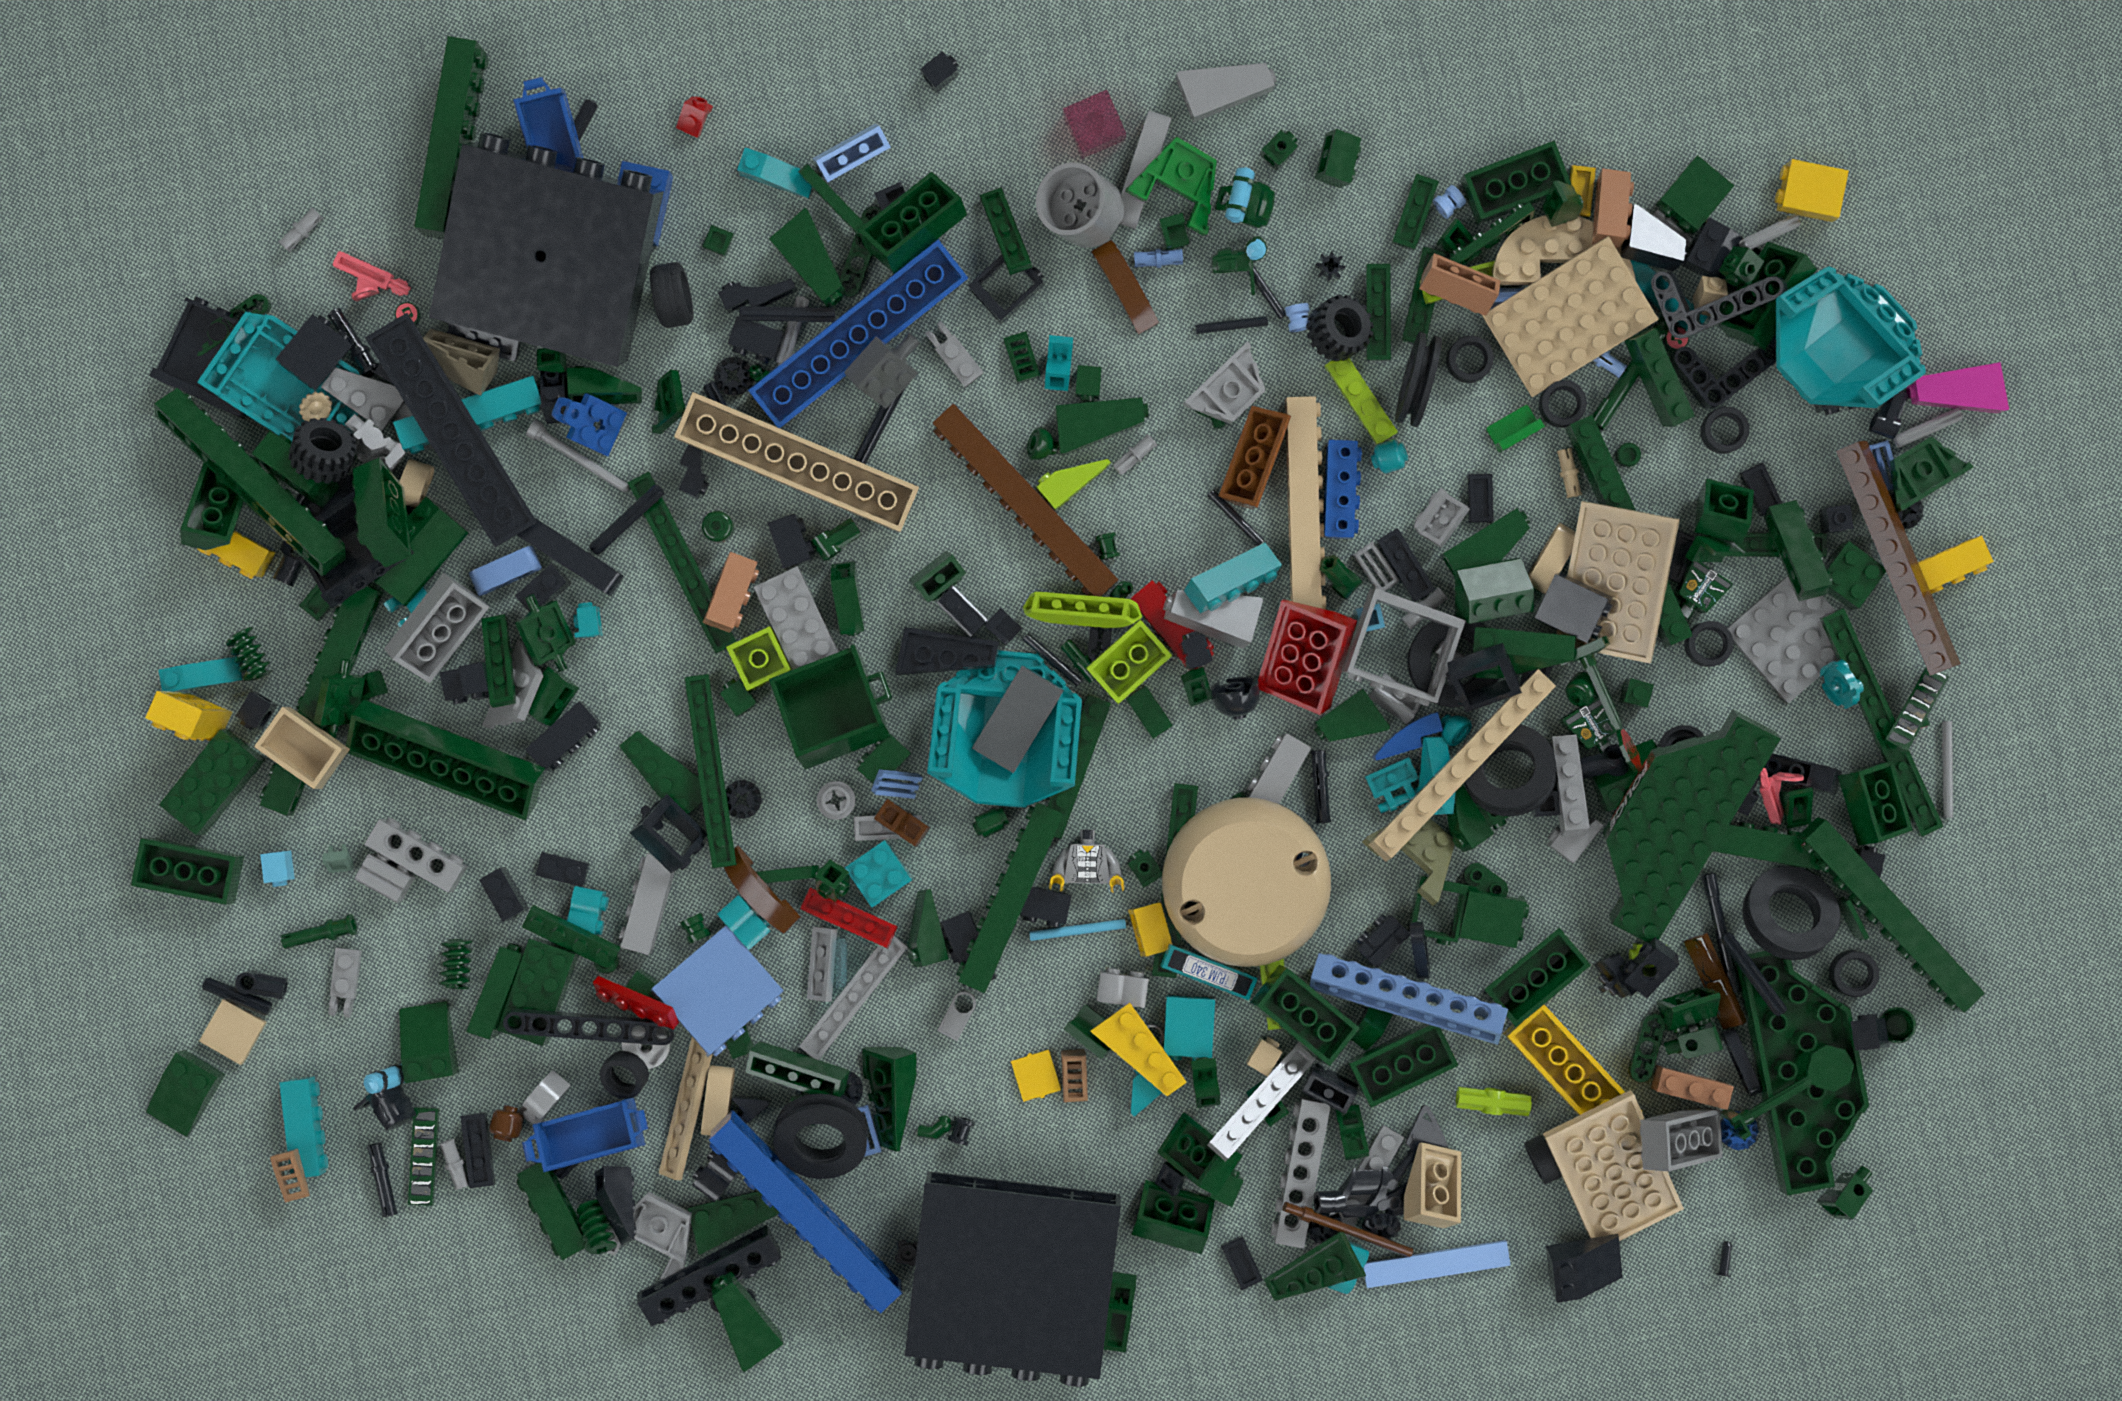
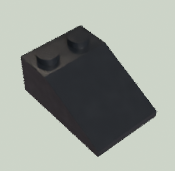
M1708 218L1700 227L1688 250L1686 261L1681 266L1700 276L1725 279L1726 277L1719 272V269L1733 246L1740 247L1739 242L1744 238L1731 228ZM1757 247L1752 249L1757 255L1761 252ZM1726 282L1727 290L1734 293L1738 286L1736 287Z
M1618 1234L1546 1246L1550 1288L1557 1303L1582 1299L1623 1278Z

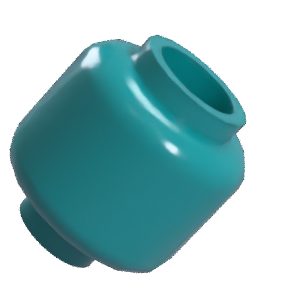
M1396 439L1377 444L1374 447L1375 454L1371 455L1374 468H1380L1384 474L1404 468L1405 461L1408 460L1403 442L1399 443Z

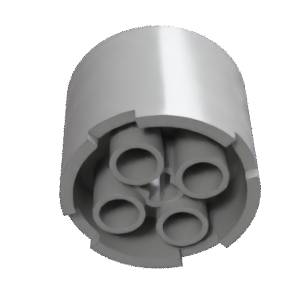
M1071 162L1055 167L1043 178L1037 191L1036 209L1042 223L1049 230L1076 246L1091 248L1104 244L1111 239L1110 236L1123 220L1124 203L1117 187L1085 164Z

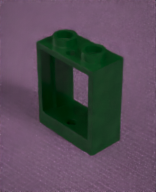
M1418 875L1407 928L1409 933L1410 922H1417L1422 896L1417 890L1426 880V876ZM1444 881L1442 890L1457 893L1450 933L1425 929L1426 941L1427 937L1437 938L1436 943L1450 946L1451 941L1458 943L1469 885Z

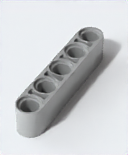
M1148 111L1121 194L1124 203L1123 220L1119 223L1133 229L1137 228L1145 201L1137 199L1125 192V190L1162 151L1172 117Z

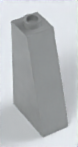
M1266 63L1185 70L1177 72L1175 77L1193 123L1272 92L1275 86L1274 83L1277 82L1273 69H1268Z
M1177 590L1171 597L1168 596L1163 606V610H1166L1164 619L1244 649L1252 642L1263 599L1260 597L1239 596L1232 602L1228 600L1223 602L1214 611L1207 610L1200 614L1186 593Z

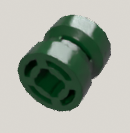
M702 913L679 922L681 928L686 930V939L689 944L711 935L709 928L705 927L703 923L704 917Z

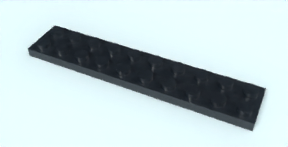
M406 313L366 336L365 339L494 547L500 546L538 523L409 314Z

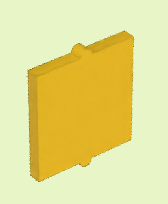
M1049 1049L1035 1054L1028 1053L1025 1057L1011 1061L1023 1102L1038 1097L1044 1098L1047 1094L1061 1090Z

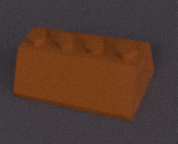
M1251 406L1218 495L1219 497L1241 507L1252 510L1258 508L1291 419L1290 415Z

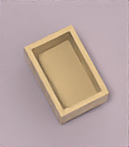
M282 707L254 746L313 789H322L350 750L291 707Z

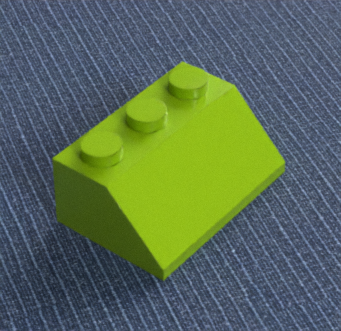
M1140 619L1086 669L1107 694L1119 704L1163 665L1172 654Z

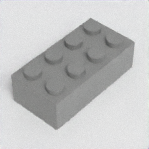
M798 566L754 586L792 670L839 652L803 573Z
M443 573L384 650L394 661L430 683L485 614L489 606L478 595L446 573Z
M1694 1107L1640 1120L1643 1170L1669 1172L1722 1158L1720 1109Z

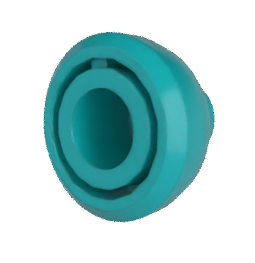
M1447 714L1440 720L1443 731H1441L1442 737L1445 738L1448 746H1456L1461 743L1472 728V721L1464 716H1451Z

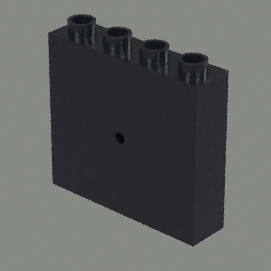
M481 132L479 143L462 144L429 318L616 367L627 362L664 191L650 188L652 176L637 171L623 170L621 180L603 176L605 164L595 160L576 157L574 168L557 164L558 152L549 148L528 145L526 155L508 151L510 139L500 135Z
M928 1171L924 1185L905 1356L915 1357L914 1364L925 1369H940L943 1367L944 1361L963 1363V1370L974 1375L991 1374L992 1367L1012 1369V1377L1024 1381L1039 1380L1041 1372L1059 1374V1381L1061 1383L1074 1387L1087 1386L1089 1378L1100 1379L1121 1210L1120 1194Z

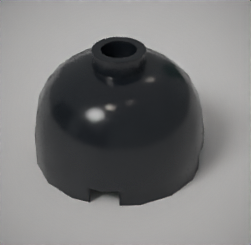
M1252 677L1228 678L1226 681L1229 684L1220 686V682H1217L1211 686L1210 691L1214 706L1225 716H1231L1233 719H1243L1258 704L1260 697L1258 680L1253 682Z

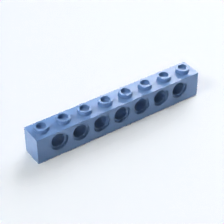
M1318 954L1310 980V987L1315 991L1496 1045L1499 1044L1508 1012L1507 1008H1503L1497 1003H1486L1473 996H1463L1449 989L1432 987L1426 982H1415L1408 980L1402 975L1388 974L1381 969L1364 967L1354 961L1347 962L1337 959V957L1331 954ZM1334 974H1340V975H1342L1343 977H1342V978H1337V977H1335V976H1333V975H1334ZM1357 981H1364L1366 984L1360 985ZM1380 988H1387L1390 991L1384 992ZM1404 995H1411L1413 999H1408ZM1427 1002H1434L1437 1005L1431 1006ZM1451 1009H1458L1461 1012L1455 1013ZM1475 1016H1482L1485 1020H1479Z

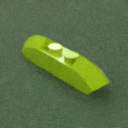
M1035 591L1029 595L1022 607L1025 615L1053 624L1120 628L1131 625L1142 618L1138 604L1131 599Z

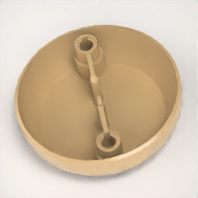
M1234 798L1215 803L1201 810L1179 830L1168 849L1164 861L1162 892L1172 923L1180 935L1193 948L1217 962L1233 966L1252 967L1270 964L1291 955L1313 936L1320 926L1329 904L1331 872L1329 861L1320 839L1300 816L1278 803L1265 799ZM1302 852L1309 854L1296 860L1297 855ZM1189 901L1197 903L1184 909L1185 904Z

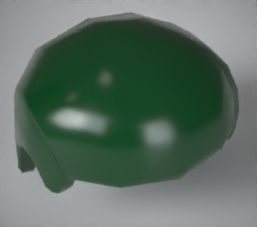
M1888 1008L1879 1017L1885 1018L1889 1042L1904 1043L1909 1041L1916 1033L1917 1023L1915 1017L1905 1008Z

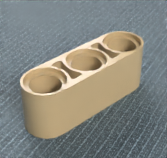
M1562 523L1556 526L1528 573L1533 588L1545 595L1554 575L1561 572L1573 549L1576 532Z
M710 1065L701 1135L710 1136L711 1130L730 1113L735 1068Z

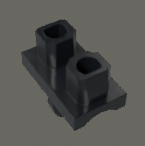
M1619 953L1597 961L1594 966L1601 973L1598 979L1602 984L1598 990L1601 993L1608 990L1612 996L1617 994L1622 999L1628 995L1632 996L1637 991L1624 982V976L1620 968L1625 964V960Z

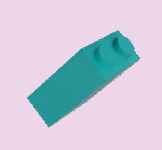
M1166 995L1163 1049L1171 1060H1182V1056L1192 1057V1061H1196L1201 1057L1212 1058L1215 998Z

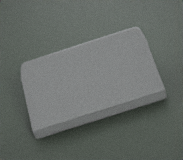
M1384 673L1382 676L1383 678L1397 682L1386 673ZM1387 687L1384 690L1374 688L1371 691L1369 698L1405 724H1408L1414 718L1422 705L1414 702L1416 698L1407 695L1406 698L1393 695V689Z

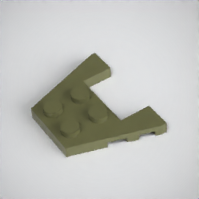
M1430 818L1401 850L1429 875L1417 892L1434 906L1440 899L1455 844L1453 838ZM1384 828L1370 834L1362 841L1378 857L1379 855L1368 844Z

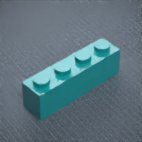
M1263 543L1191 578L1184 592L1200 614L1207 610L1214 611L1227 600L1232 602L1245 591L1250 593L1263 582L1268 584L1275 580L1278 576L1276 573L1282 564L1268 545Z
M315 1076L287 1079L279 1082L287 1151L298 1148L305 1178L320 1176L328 1168V1156L324 1154L323 1149L326 1137L324 1130H321L320 1124L323 1112L321 1106H318L317 1096L320 1095L319 1083L315 1082ZM290 1169V1174L295 1173L294 1169Z

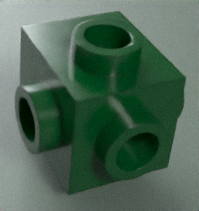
M1733 246L1730 253L1725 257L1719 272L1726 277L1725 281L1733 286H1750L1764 261L1750 248Z
M829 859L815 875L817 893L821 897L829 898L834 902L840 896L844 897L851 886L849 871L842 865Z

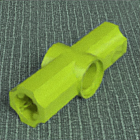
M1458 1086L1455 1098L1456 1108L1479 1110L1482 1113L1491 1115H1503L1504 1113L1529 1117L1532 1105L1530 1095L1509 1093L1496 1088L1476 1089Z

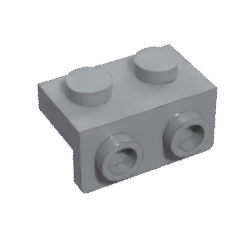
M1440 488L1438 493H1434L1431 496L1425 511L1417 516L1414 528L1420 536L1443 548L1470 509L1465 504L1448 495L1446 490Z

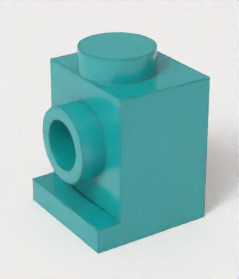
M592 602L579 603L578 608H576L577 614H574L575 628H579V632L574 633L575 638L603 636L600 607L593 606Z

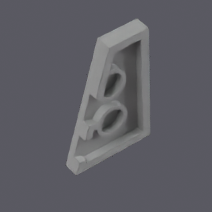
M335 368L322 385L324 390L365 419L372 420L375 423L374 425L381 430L385 429L404 403L395 386L339 368Z

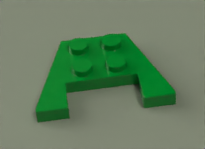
M1175 137L1132 181L1125 192L1144 202L1147 201L1155 181L1161 183L1195 203L1185 226L1205 236L1209 231L1207 224L1208 216L1211 214L1212 205H1210L1211 191L1214 189L1217 160L1184 140Z

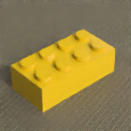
M157 691L145 718L153 721L151 725L158 729L175 731L174 735L181 739L195 741L197 739L202 741L206 739L211 741L220 729L226 728L232 712L190 693Z

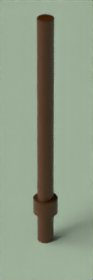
M1284 1202L1282 1210L1284 1212L1298 1216V1219L1309 1223L1312 1221L1407 1257H1411L1413 1254V1248L1321 1215L1307 1206L1303 1205L1300 1207L1289 1202Z

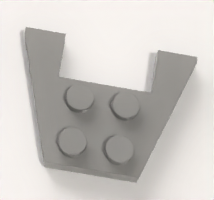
M648 1191L635 1204L633 1217L637 1230L634 1239L671 1257L660 1278L662 1280L685 1268L692 1213ZM612 1229L609 1232L614 1233L615 1237L611 1241H615L617 1246L607 1253L615 1256L621 1244Z

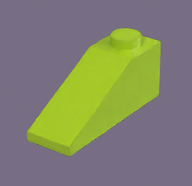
M1105 459L1055 471L1051 475L1047 472L1037 481L1039 483L1037 490L1056 511L1108 468L1111 462Z

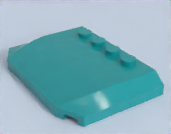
M251 312L243 314L197 382L276 435L281 433L291 441L298 425L301 426V423L305 421L299 413L301 410L299 408V405L302 403L301 400L306 398L307 394L314 392L275 361L276 357L298 331L273 315H261ZM342 360L336 367L360 375L356 369ZM322 385L316 391L317 393L322 392L324 395H327L332 402V411L329 417L326 418L327 421L334 420L339 425H345L353 415L358 417L359 414L324 390Z

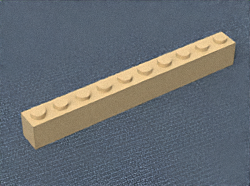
M1316 396L1287 397L1285 399V414L1291 416L1286 429L1290 598L1293 602L1326 609V595L1321 593V586L1325 585V575L1319 570L1321 567L1320 562L1325 558V549L1320 547V537H1324V523L1319 522V513H1323V499H1319V489L1323 488L1322 475H1318V465H1322V451H1317V441H1321V427H1317V417L1321 416L1320 403H1316Z
M1539 669L1532 673L1520 686L1522 693L1509 697L1368 844L1385 862L1390 860L1556 687Z

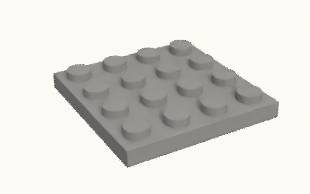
M1788 575L1727 627L1732 634L1737 648L1786 704L1790 703L1820 677V670L1823 666L1830 662L1838 661L1819 619L1834 612V608L1823 596L1799 602Z

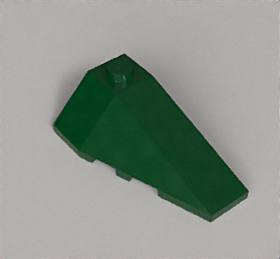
M1475 627L1473 653L1503 643L1516 674H1521L1574 661L1576 636ZM1499 665L1473 674V677L1505 678Z

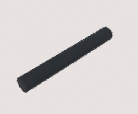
M1253 265L1255 285L1279 320L1286 316L1284 308Z
M1263 316L1197 324L1195 329L1196 334L1268 326V318Z
M1213 489L1207 496L1259 546L1264 539L1223 498L1219 497V494Z
M1028 633L1022 639L1076 687L1083 681L1031 634Z

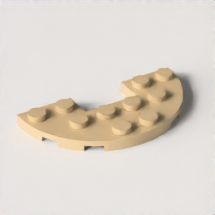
M1541 216L1524 223L1512 232L1501 246L1493 264L1491 277L1501 280L1500 285L1532 284L1541 278L1540 263H1565L1593 246V222L1578 217V219L1552 227L1547 217ZM1616 248L1618 253L1620 254L1621 248ZM1622 258L1630 273L1632 274L1633 278L1635 279V274L1631 261Z

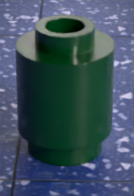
M993 807L975 816L976 822L972 823L977 835H983L984 839L1005 829L1004 826L1009 824L1002 807L997 809Z

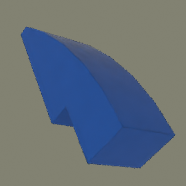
M1438 712L1420 717L1395 732L1374 753L1373 760L1377 761L1423 747L1420 737L1443 731Z

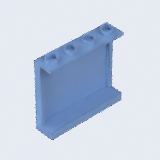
M727 925L651 989V993L656 998H659L662 1003L673 1007L678 1021L702 1047L707 1057L711 1054H714L715 1057L727 1048L724 1044L730 1038L735 1041L745 1032L743 1027L749 1021L752 1024L756 1023L763 1016L761 1011L769 1006L772 1009L782 1000L779 995L783 992V989Z

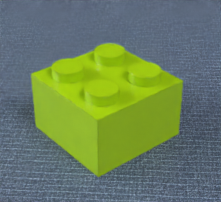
M771 626L726 647L747 691L755 690L769 683L770 678L792 670Z

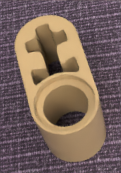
M412 459L408 460L400 479V483L404 487L407 506L416 508L424 499L434 475V466Z

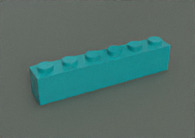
M533 376L485 391L481 396L476 394L461 399L481 431L493 428V423L503 420V423H508L516 420V415L525 412L526 415H532L541 411V395ZM414 416L393 422L402 449L405 452L410 451L411 454L419 453L425 450L424 446L430 445Z

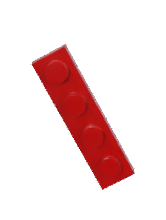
M811 887L800 908L804 912L887 949L898 926L838 899L836 902L829 898L825 899L817 893L816 889Z
M600 976L592 982L597 992L596 996L602 1002H610L623 1011H631L638 1017L652 1020L661 1027L666 1026L674 1030L679 1024L673 1007Z

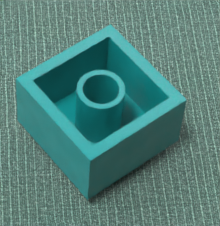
M887 839L845 867L871 907H874L913 880Z

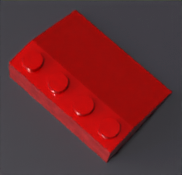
M1284 599L1281 600L1258 678L1259 690L1318 715L1329 710L1332 706L1357 620L1334 611Z

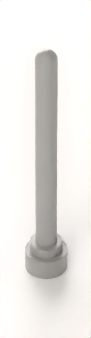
M535 419L529 426L525 435L533 441H544L620 491L627 492L629 490V485L549 434L547 429L544 428L543 423Z

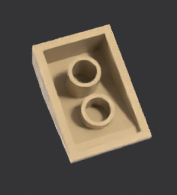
M1422 1142L1419 1143L1404 1194V1220L1443 1229L1461 1223L1460 1151Z

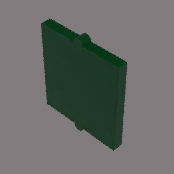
M1844 896L1837 898L1840 912L1853 937L1858 938L1860 941L1868 939L1869 936L1851 900L1845 899Z

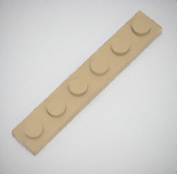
M693 1037L691 1038L659 1169V1174L673 1180H682L712 1058V1054L709 1057L706 1056V1052Z

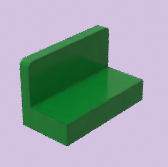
M1525 405L1488 426L1486 431L1498 452L1501 453L1541 430L1545 425L1541 419L1536 420L1529 406Z

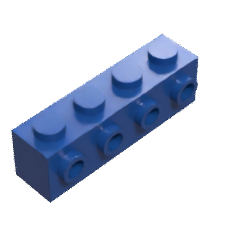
M1328 440L1326 442L1323 538L1353 539L1354 534H1358L1359 519H1355V510H1359L1360 496L1356 495V486H1360L1361 472L1357 471V462H1361L1362 448L1358 447V441Z

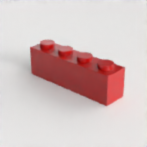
M1152 580L1130 599L1138 604L1144 618L1186 667L1185 656L1182 655L1179 644L1183 641V635L1194 632V630L1164 619L1166 610H1163V606L1167 598L1165 594L1168 591L1159 581L1155 583ZM1206 638L1208 644L1206 649H1209L1211 656H1213L1214 653L1212 652V649H1214L1215 647Z

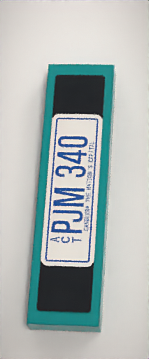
M1172 944L1168 945L1160 965L1162 968L1248 1001L1258 979L1255 976Z

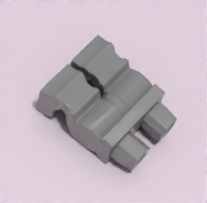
M353 415L344 426L345 430L352 432V437L356 440L355 445L357 447L355 453L358 459L363 463H367L380 458L386 467L393 472L406 453L402 449L401 443L394 442L390 437L384 439L380 429L373 427L375 423L372 420L368 419L364 423L356 415Z

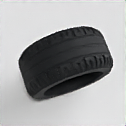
M678 262L653 266L650 270V286L660 324L665 328L690 324L694 318L693 302L683 266Z

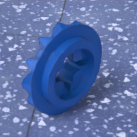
M1725 1118L1722 1119L1720 1123L1721 1140L1726 1146L1739 1151L1749 1149V1146L1756 1142L1759 1131L1755 1120L1747 1125L1752 1136L1742 1140L1730 1132L1729 1129L1732 1128L1730 1121Z

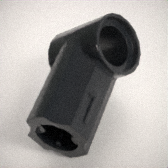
M1901 391L1883 403L1879 411L1874 414L1869 425V431L1893 440L1901 425L1900 416L1908 394Z
M1619 744L1608 746L1604 753L1580 758L1583 779L1606 773L1612 776H1622L1629 770V765L1626 763Z
M249 970L237 976L235 986L243 994L251 993L284 999L288 987V978ZM246 976H250L253 979L254 985L252 988L245 986L244 979Z

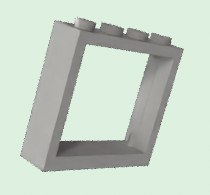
M1376 588L1369 589L1342 672L1347 673V678L1360 683L1362 679L1370 681V686L1379 690H1384L1385 687L1393 689V695L1406 698L1407 695L1416 698L1414 701L1425 706H1428L1429 702L1437 704L1446 680V673L1449 671L1447 662L1453 659L1466 620ZM1376 601L1449 627L1427 693L1354 667Z

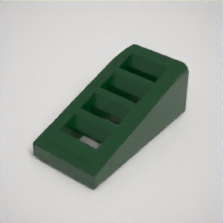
M1027 332L1003 338L1017 384L1040 378V372ZM1024 339L1025 344L1011 348L1010 343ZM1027 349V353L1017 356L1013 354V352ZM1028 357L1030 358L1029 362L1019 365L1016 364V361L1025 359ZM1032 366L1033 370L1022 374L1019 373L1020 369H1024Z

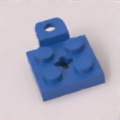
M586 393L581 403L564 397L558 398L552 411L554 419L571 426L566 438L607 457L612 450L627 415V412ZM562 406H566L564 414L560 413ZM600 420V427L595 431L596 427L593 424Z

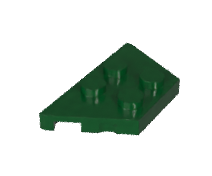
M1929 437L1890 461L1897 512L1903 511L1974 466L1970 462H1963L1955 456L1956 453L1943 447L1933 437Z

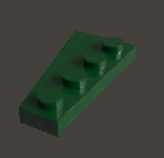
M1530 202L1526 205L1522 203L1517 205L1510 211L1511 215L1504 220L1503 218L1496 220L1490 225L1491 229L1485 234L1482 232L1476 234L1470 240L1471 244L1465 248L1460 246L1450 254L1451 258L1449 260L1462 265L1469 263L1482 253L1480 249L1483 247L1486 250L1492 248L1502 239L1501 236L1503 234L1510 236L1512 232L1522 225V222L1526 223L1532 220L1535 213L1534 207Z
M640 731L635 732L619 745L660 799L668 794L687 814L703 803L699 777Z
M758 1190L719 1199L715 1203L711 1201L688 1207V1211L692 1213L691 1224L698 1254L701 1255L778 1215L779 1211L774 1206L769 1207L762 1200V1194Z
M1339 1232L1269 1275L1264 1281L1274 1301H1279L1362 1278L1366 1274L1345 1233Z

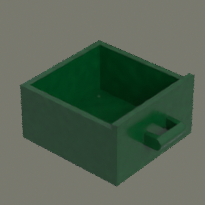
M855 644L851 645L848 649L769 679L795 756L805 770L891 737L880 704L892 700L884 673L877 672L869 675L864 660ZM881 680L885 694L877 698L872 682Z

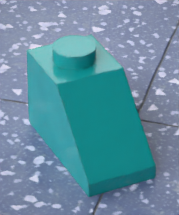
M1135 1069L1134 1072L1136 1074L1132 1078L1130 1112L1133 1117L1162 1093Z

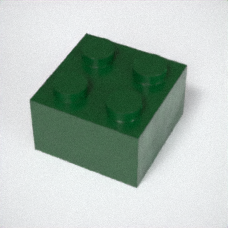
M1707 478L1697 499L1694 532L1742 544L1751 526L1754 490Z
M1850 541L1840 543L1824 565L1826 571L1831 573L1833 580L1832 586L1827 593L1850 610L1860 609L1886 573L1884 566Z

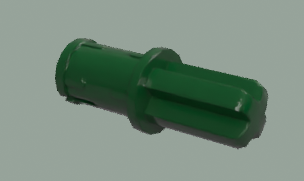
M1071 639L1065 641L1061 645V649L1074 664L1072 667H1076L1090 684L1095 679L1086 669L1091 664L1087 658L1088 655H1084Z

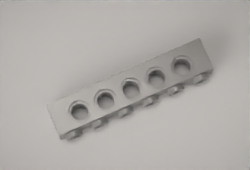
M1300 1096L1299 1102L1294 1104L1293 1116L1296 1117L1295 1126H1290L1288 1140L1292 1141L1290 1150L1286 1149L1284 1164H1287L1286 1174H1281L1279 1188H1283L1281 1198L1277 1197L1275 1212H1278L1277 1222H1272L1270 1235L1274 1236L1276 1244L1303 1249L1305 1246L1309 1223L1299 1220L1297 1216L1295 1224H1285L1284 1219L1290 1213L1284 1212L1282 1207L1284 1202H1289L1300 1207L1304 1205L1312 1208L1330 1106L1317 1099ZM1307 1118L1315 1120V1125L1310 1130L1302 1128V1123ZM1302 1142L1310 1144V1150L1305 1154L1298 1152V1146ZM1298 1166H1303L1306 1168L1305 1175L1300 1178L1293 1175L1294 1169ZM1291 1191H1301V1198L1298 1201H1291L1289 1199Z

